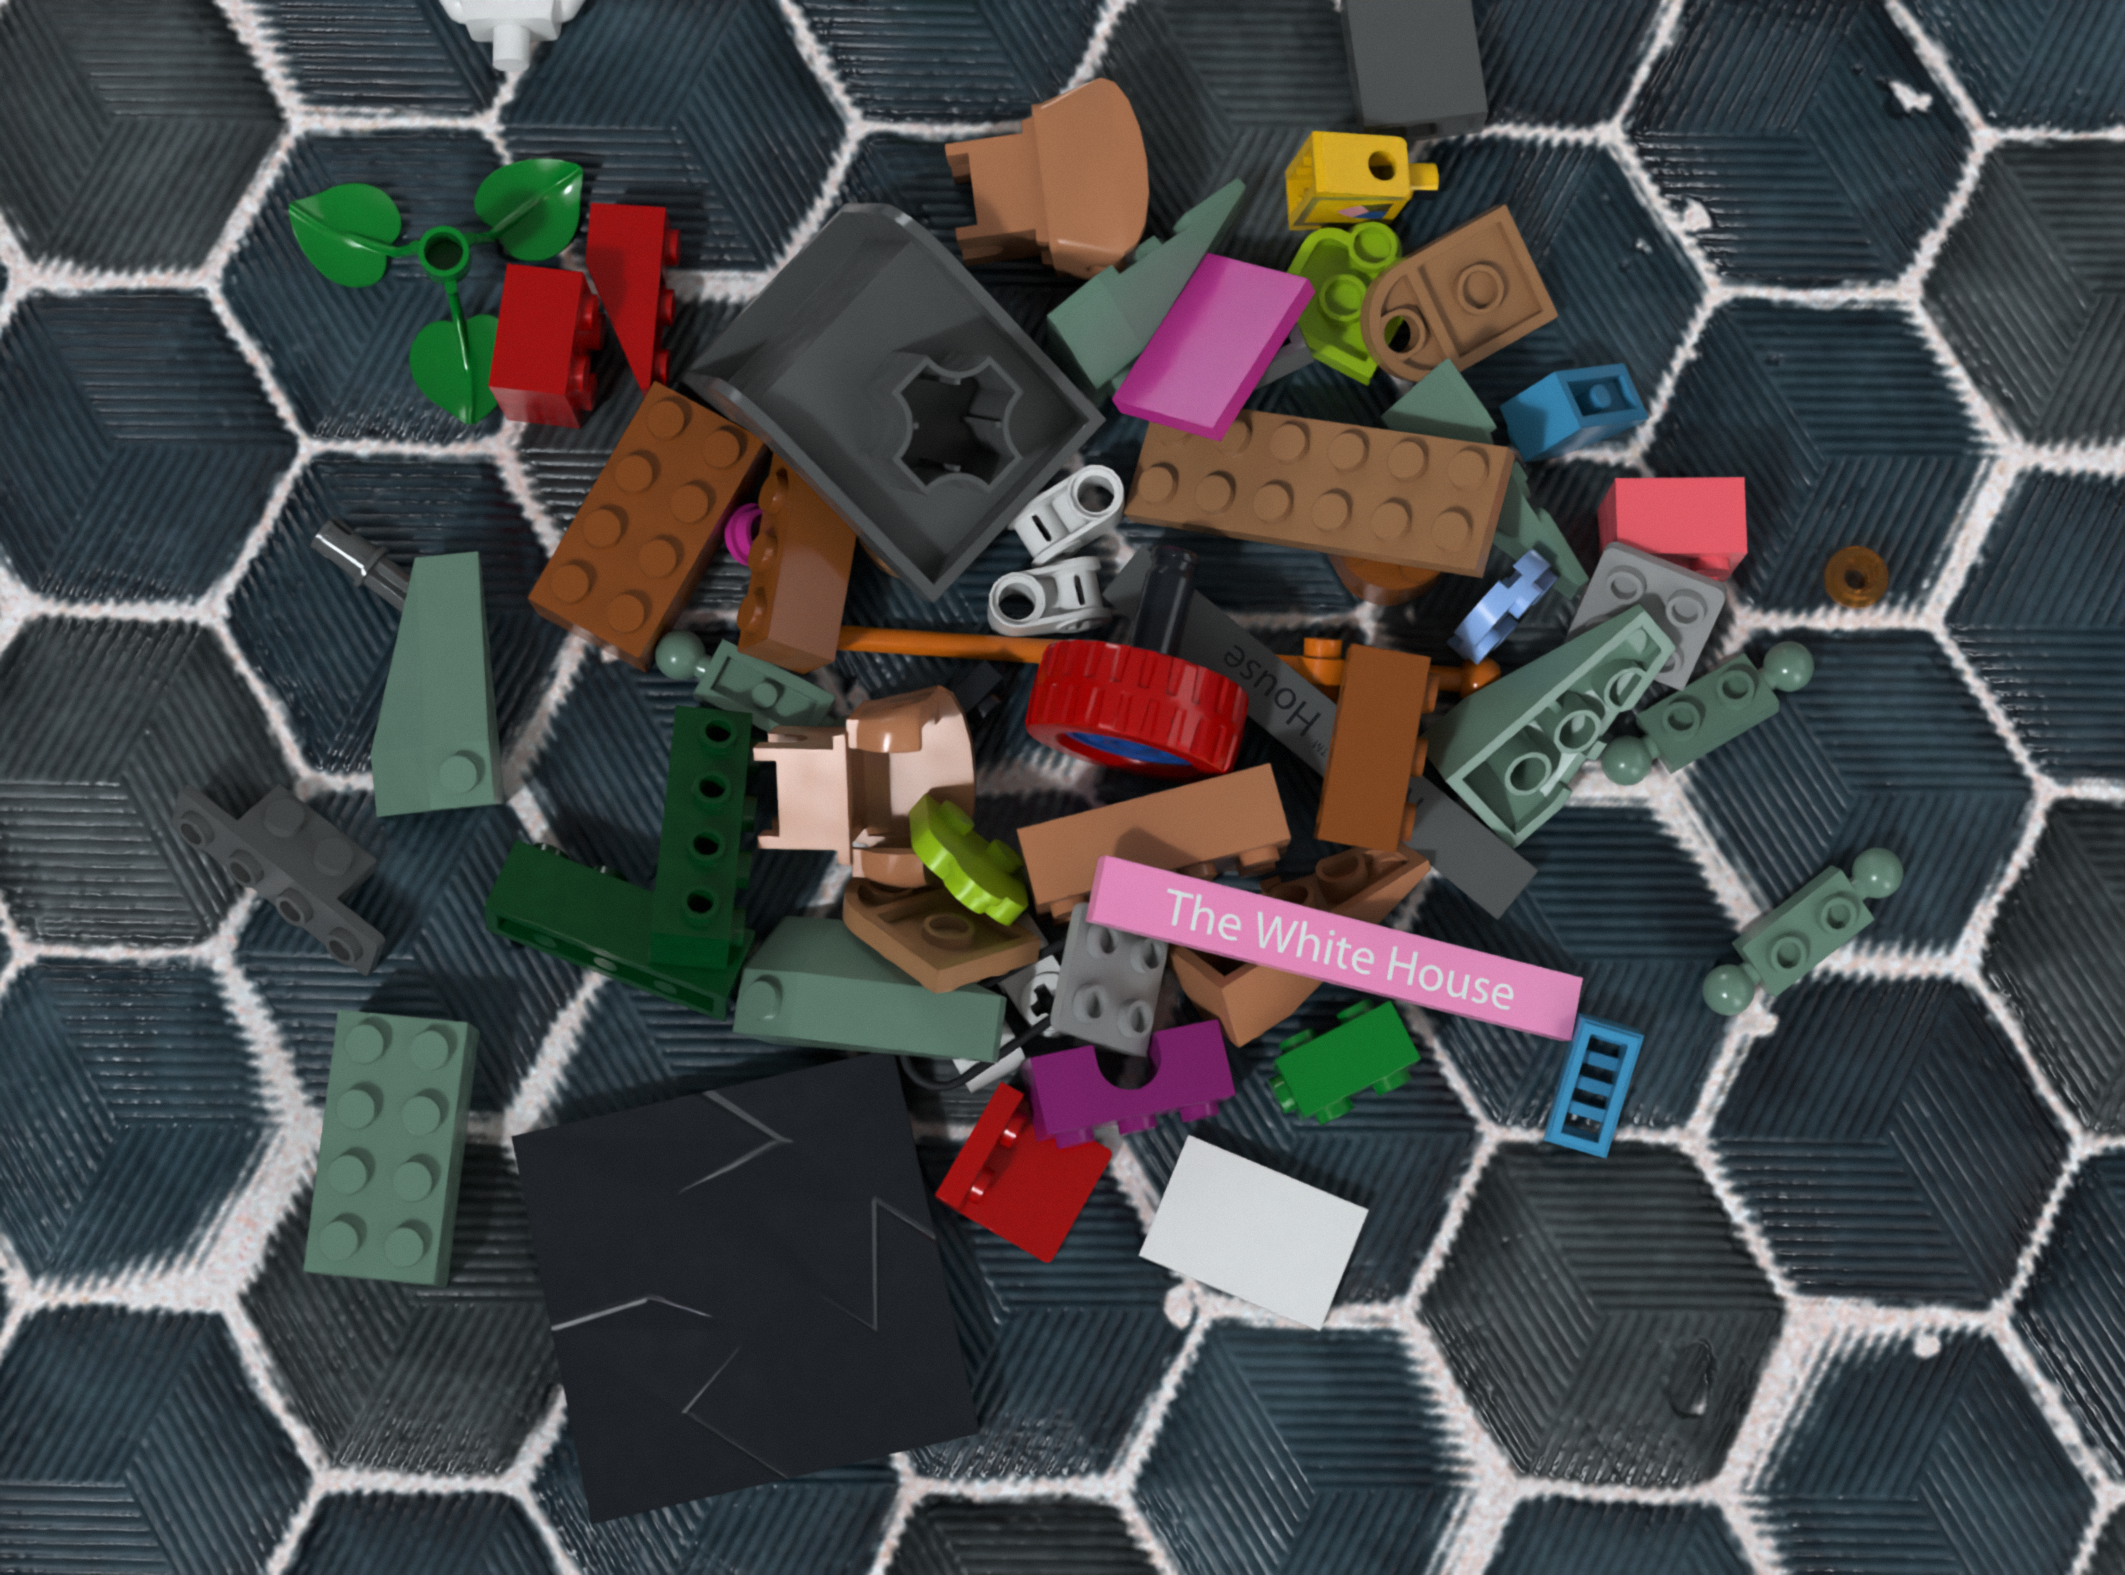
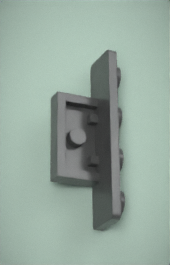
M190 784L178 793L172 824L185 842L196 849H203L227 868V871L237 883L257 891L276 906L279 914L288 923L304 928L322 942L330 955L341 964L352 966L364 976H368L376 969L385 944V937L342 903L374 873L378 861L376 858L281 784L273 788L239 820L234 819Z

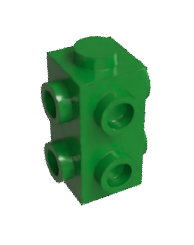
M1368 998L1336 1015L1341 1026L1319 1037L1314 1028L1311 1027L1279 1044L1283 1055L1274 1059L1271 1066L1276 1075L1267 1079L1284 1114L1294 1110L1300 1122L1315 1116L1319 1125L1322 1126L1355 1109L1350 1097L1372 1086L1379 1097L1412 1080L1408 1068L1415 1065L1421 1058L1391 1000L1375 1008L1371 998Z

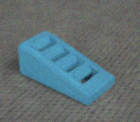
M1577 1012L1572 1040L1568 1041L1544 1132V1141L1607 1158L1644 1038L1639 1029L1584 1012ZM1590 1037L1620 1045L1618 1056L1587 1048ZM1582 1062L1613 1071L1611 1082L1579 1073ZM1574 1088L1607 1097L1604 1108L1572 1099ZM1567 1112L1599 1121L1598 1132L1594 1133L1564 1124Z

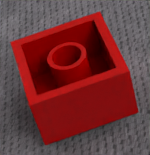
M507 263L488 385L507 420L581 429L584 410L593 411L597 396L598 380L597 374L590 372L593 350L601 351L603 349L606 334V314L598 312V295L592 294L583 272Z

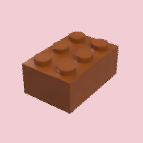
M1354 643L1347 649L1313 839L1396 853L1398 841L1410 842L1417 804L1405 801L1409 778L1422 777L1428 747L1427 738L1417 737L1421 713H1433L1440 674L1429 672L1431 657Z

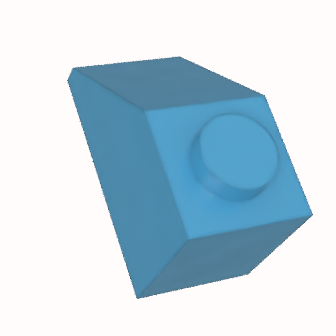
M1624 363L1555 371L1499 406L1508 425L1509 439L1520 452L1525 463L1562 457L1637 426L1649 419Z

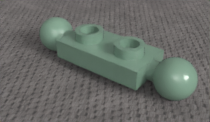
M682 629L668 632L659 640L656 646L655 660L663 674L675 680H686L694 676L701 679L693 693L695 700L717 710L753 713L751 728L766 736L775 726L846 727V719L850 715H844L837 719L829 716L836 702L835 695L772 663L737 652L738 646L722 639L713 657L706 654L704 644L696 634Z
M1780 642L1769 649L1764 657L1763 667L1758 670L1746 654L1743 653L1687 685L1683 691L1679 690L1636 715V726L1643 736L1637 738L1631 735H1622L1609 741L1601 754V767L1604 774L1615 784L1622 786L1635 785L1648 775L1652 766V760L1659 757L1669 773L1672 774L1779 712L1780 701L1772 690L1778 689L1780 691L1792 692L1803 688L1811 680L1814 672V660L1811 653L1806 647L1797 642Z
M1875 847L1867 849L1860 853L1853 862L1851 869L1852 877L1847 879L1841 869L1830 865L1732 942V945L1744 962L1739 966L1732 964L1720 965L1708 973L1703 983V997L1707 1005L1721 1015L1731 1016L1739 1014L1751 1004L1755 993L1754 986L1758 983L1765 993L1776 998L1875 920L1863 903V900L1867 897L1885 898L1897 891L1902 883L1904 873L1900 859L1892 851L1885 848Z

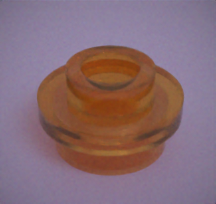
M1850 546L1839 550L1828 561L1824 570V585L1829 596L1840 606L1855 610L1864 609L1875 604L1885 593L1888 585V570L1882 558L1871 549L1862 546ZM1854 569L1862 573L1865 579L1864 587L1854 589L1848 586L1844 578L1845 571Z

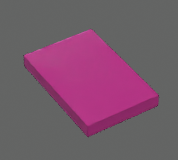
M1206 253L1112 398L1119 412L1221 442L1315 294L1309 279Z

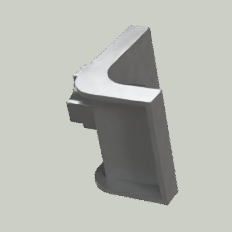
M846 203L675 380L699 405L727 420L740 424L771 448L918 598L932 603L947 590L1107 420L939 240L909 215L885 203Z

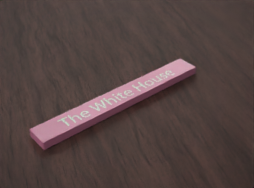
M1108 855L1098 857L1085 922L1558 1041L1572 1040L1583 980L1582 977Z

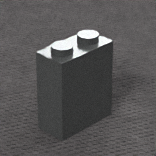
M1341 0L1339 11L1358 134L1398 136L1404 138L1406 142L1482 133L1488 114V106L1471 0Z

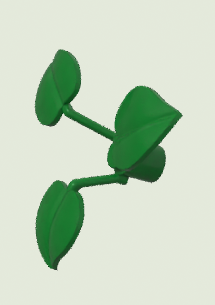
M550 158L529 159L505 165L485 178L479 186L474 199V208L478 217L491 227V230L483 233L469 231L463 235L453 227L436 226L424 233L420 241L414 240L409 245L399 247L393 246L400 236L402 229L398 208L390 196L372 185L363 183L337 185L313 196L292 201L289 204L288 211L293 232L302 251L320 273L336 284L351 288L373 286L385 274L387 256L399 259L417 255L425 274L432 281L445 285L453 322L434 321L426 325L417 334L410 349V370L418 388L429 400L455 416L462 423L475 425L498 406L488 386L498 318L488 314H481L467 320L464 319L457 283L462 281L471 269L472 255L470 248L475 245L493 243L501 237L506 251L512 257L522 261H545L563 252L575 236L579 224L583 170L578 164Z

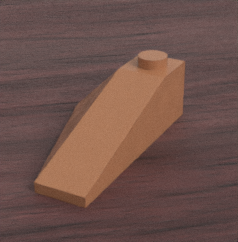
M1398 841L1396 853L1357 846L1319 860L1315 867L1316 873L1282 883L1279 875L1259 882L1261 893L1258 894L1378 925L1431 868L1427 858L1401 841ZM1169 943L1165 962L1204 1021L1218 1019L1222 1035L1238 1048L1252 1039L1261 1036L1265 1031L1292 1015L1323 982Z

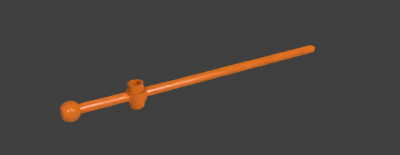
M841 625L837 650L1039 664L1046 647L1060 640ZM1304 637L1303 655L1275 654L1332 702L1337 704L1339 685H1341L1345 658H1341V639ZM1485 657L1479 665H1476L1469 658L1462 663L1461 667L1430 665L1429 672L1440 674L1438 691L1459 692L1462 699L1501 678L1500 665L1489 657Z

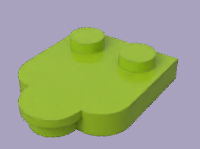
M1365 221L1354 225L1347 232L1333 227L1318 229L1304 240L1286 272L1308 278L1315 290V294L1298 319L1313 358L1366 386L1371 382L1379 366L1370 356L1362 338L1360 327L1362 302L1374 278L1387 266L1401 259L1402 256L1401 242L1397 234L1387 225L1375 221ZM1399 316L1389 320L1385 327L1384 338L1388 347H1390L1404 321Z
M925 793L909 811L911 843L914 852L931 871L943 880L947 889L962 904L976 913L982 914L985 912L999 923L1010 926L1028 907L1024 873L1021 868L1023 861L1004 842L994 839L989 843L973 831V821L957 805L948 800H945L940 805Z

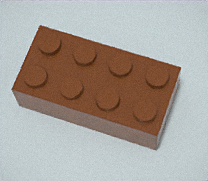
M654 381L528 596V600L537 614L637 669L648 673L655 661V649L659 640L673 630L724 542L725 523L728 516L735 507L746 504L768 466L771 457L767 445L750 431Z

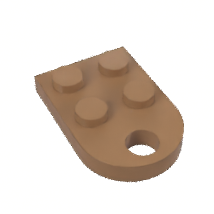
M1506 204L1495 205L1383 269L1374 278L1365 293L1361 306L1360 327L1366 349L1381 369L1400 380L1418 383L1437 365L1448 358L1460 373L1557 318L1559 315ZM1395 316H1399L1407 322L1411 333L1408 345L1400 352L1391 350L1384 338L1385 327L1389 320Z
M939 876L934 879L930 886L919 888H901L884 885L866 877H853L845 887L842 917L847 928L878 951L885 959L893 962L919 981L922 986L935 994L951 992L959 986L991 976L1005 975L1010 970L1038 962L1041 942L1039 937L1016 921L1010 926H1006L994 920L985 912L979 914L972 911L947 889Z

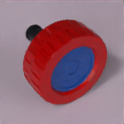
M1159 545L1152 549L1150 554L1152 565L1145 574L1128 645L1095 640H1060L1049 644L1042 653L1033 682L1025 725L1026 730L1035 740L1079 760L1136 776L1192 784L1233 772L1244 734L1249 698L1247 692L1231 679L1201 665L1178 658L1195 589L1194 574L1195 571L1200 569L1201 561L1197 554L1175 546Z

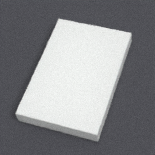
M1188 1135L1139 1256L1319 1332L1368 1209Z

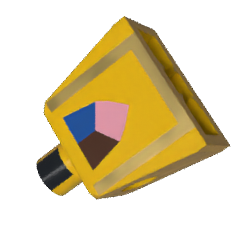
M1312 131L1285 171L1289 230H1317L1327 227L1351 228L1365 221H1375L1385 225L1390 224L1408 201H1434L1436 199L1439 186L1437 166L1435 163H1408L1407 142L1402 137Z

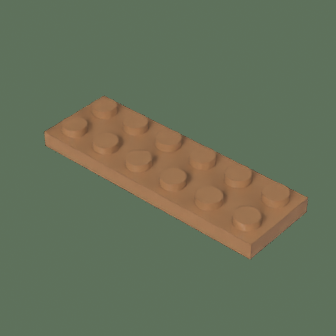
M1247 409L1240 410L1221 442L1149 421L1123 514L1136 523L1483 578L1515 455L1509 447Z

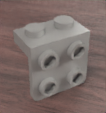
M1611 542L1605 546L1590 583L1585 586L1579 598L1564 644L1640 604L1676 646L1674 652L1653 680L1683 691L1723 607L1727 589L1723 583L1626 544Z
M1079 902L1074 906L1050 1015L1051 1026L1058 1032L1074 1036L1073 1046L1076 1047L1093 1045L1096 1052L1146 1057L1169 942L1085 922L1089 903Z

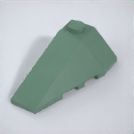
M1238 177L1185 213L1172 229L1174 237L1164 242L1162 238H1156L1153 235L1138 246L1136 255L1128 262L1122 273L1119 274L1112 265L1108 266L1047 315V352L1095 406L1099 405L1109 395L1111 398L1114 397L1206 253L1214 254L1244 205L1246 186Z
M1449 358L1437 365L1380 417L1377 426L1379 429L1494 445L1490 433L1497 429L1483 404ZM1514 460L1492 543L1516 561L1533 548L1552 565L1550 570L1559 577L1552 587L1569 600H1572L1582 593L1590 579L1550 514L1541 507L1534 511L1530 507L1527 500L1531 497L1525 481L1528 478L1518 461Z
M479 551L416 557L414 559L370 753L377 817L505 804Z
M1637 604L1461 700L1420 736L1421 738L1428 739L1426 756L1457 794L1504 843L1514 849L1562 808L1573 792L1568 786L1569 782L1587 758L1594 761L1598 758L1607 745L1602 739L1604 733L1619 712L1633 709L1674 652L1676 646L1640 604Z
M783 916L742 967L733 1033L770 1044L998 1063L1007 998L974 982L959 986L951 992L935 994L853 934L847 928L844 921L839 919Z

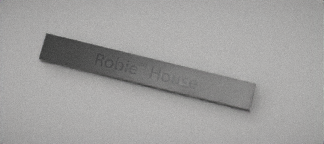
M1143 546L1138 549L1102 593L1106 600L1133 622L1145 574L1152 565V560L1150 559L1151 552ZM1194 589L1178 658L1211 669L1239 684L1248 694L1249 708L1247 715L1324 778L1337 705ZM1423 775L1422 777L1409 778L1405 801L1416 803L1417 807L1410 842L1403 843L1427 858L1429 864L1498 920L1539 870Z

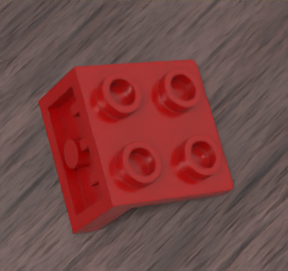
M1001 1081L936 1192L935 1197L941 1203L1045 1263H1050L1109 1163L1112 1152L1109 1148L1096 1141L1064 1149H1057L1055 1138L1037 1142L1029 1105L1024 1099V1094Z

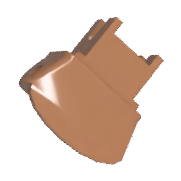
M1098 78L1042 103L1031 104L1032 117L1021 121L1022 133L945 144L946 157L949 166L952 168L954 183L972 182L977 225L955 228L959 249H962L965 266L1041 256L1043 267L1054 268L1057 278L1072 277L1091 280L1110 265L1119 274L1124 271L1127 265L1126 255L1138 247L1146 228L1149 205L1147 157L1139 123L1129 99L1115 82Z
M940 685L876 700H864L846 719V727L775 726L768 733V742H759L753 748L754 761H776L778 814L772 819V830H762L757 836L759 849L837 850L838 863L847 866L852 865V877H866L874 882L901 888H919L930 886L937 875L920 860L912 848L909 811L926 793L940 805L945 800H948L961 808L972 821L974 818L977 772L972 735L965 711L952 691ZM853 842L866 844L868 847H853Z

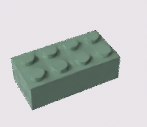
M338 1009L303 1271L320 1275L447 1287L480 1032L477 1028L468 1022Z

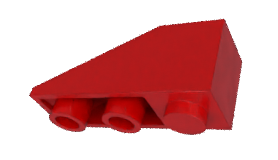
M591 203L585 264L642 395L645 398L654 381L666 387L669 385L671 353L670 349H662L663 327H673L675 321L676 292L675 289H667L669 266H679L680 229H672L666 207Z

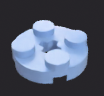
M1533 548L1530 549L1513 565L1516 571L1510 578L1506 577L1502 581L1499 580L1458 626L1454 632L1455 635L1448 640L1447 644L1465 660L1470 658L1476 665H1479L1519 625L1511 615L1518 620L1531 605H1536L1557 582L1559 577L1550 570L1552 565Z

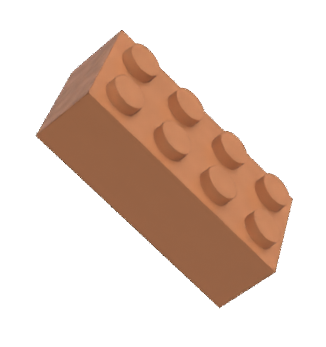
M1270 763L1017 829L1018 849L1023 861V868L1037 920L1041 922L1051 919L1054 928L1069 926L1074 906L1079 902L1089 903L1098 857L1108 855L1214 883L1213 878L1217 875L1235 870L1238 871L1240 879L1259 876L1275 870V862L1280 858H1284L1291 840Z

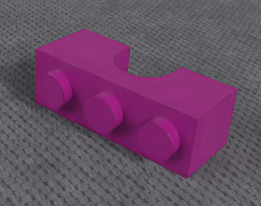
M1214 1019L1153 1033L1150 1036L1147 1049L1148 1076L1143 1086L1138 1089H1121L1109 1083L1099 1070L1093 1045L1029 1058L1020 1066L1036 1141L1040 1142L1055 1138L1057 1149H1064L1095 1141L1093 1130L1118 1125L1120 1136L1157 1128L1156 1117L1180 1112L1182 1123L1219 1115L1218 1104L1236 1095L1219 1020Z

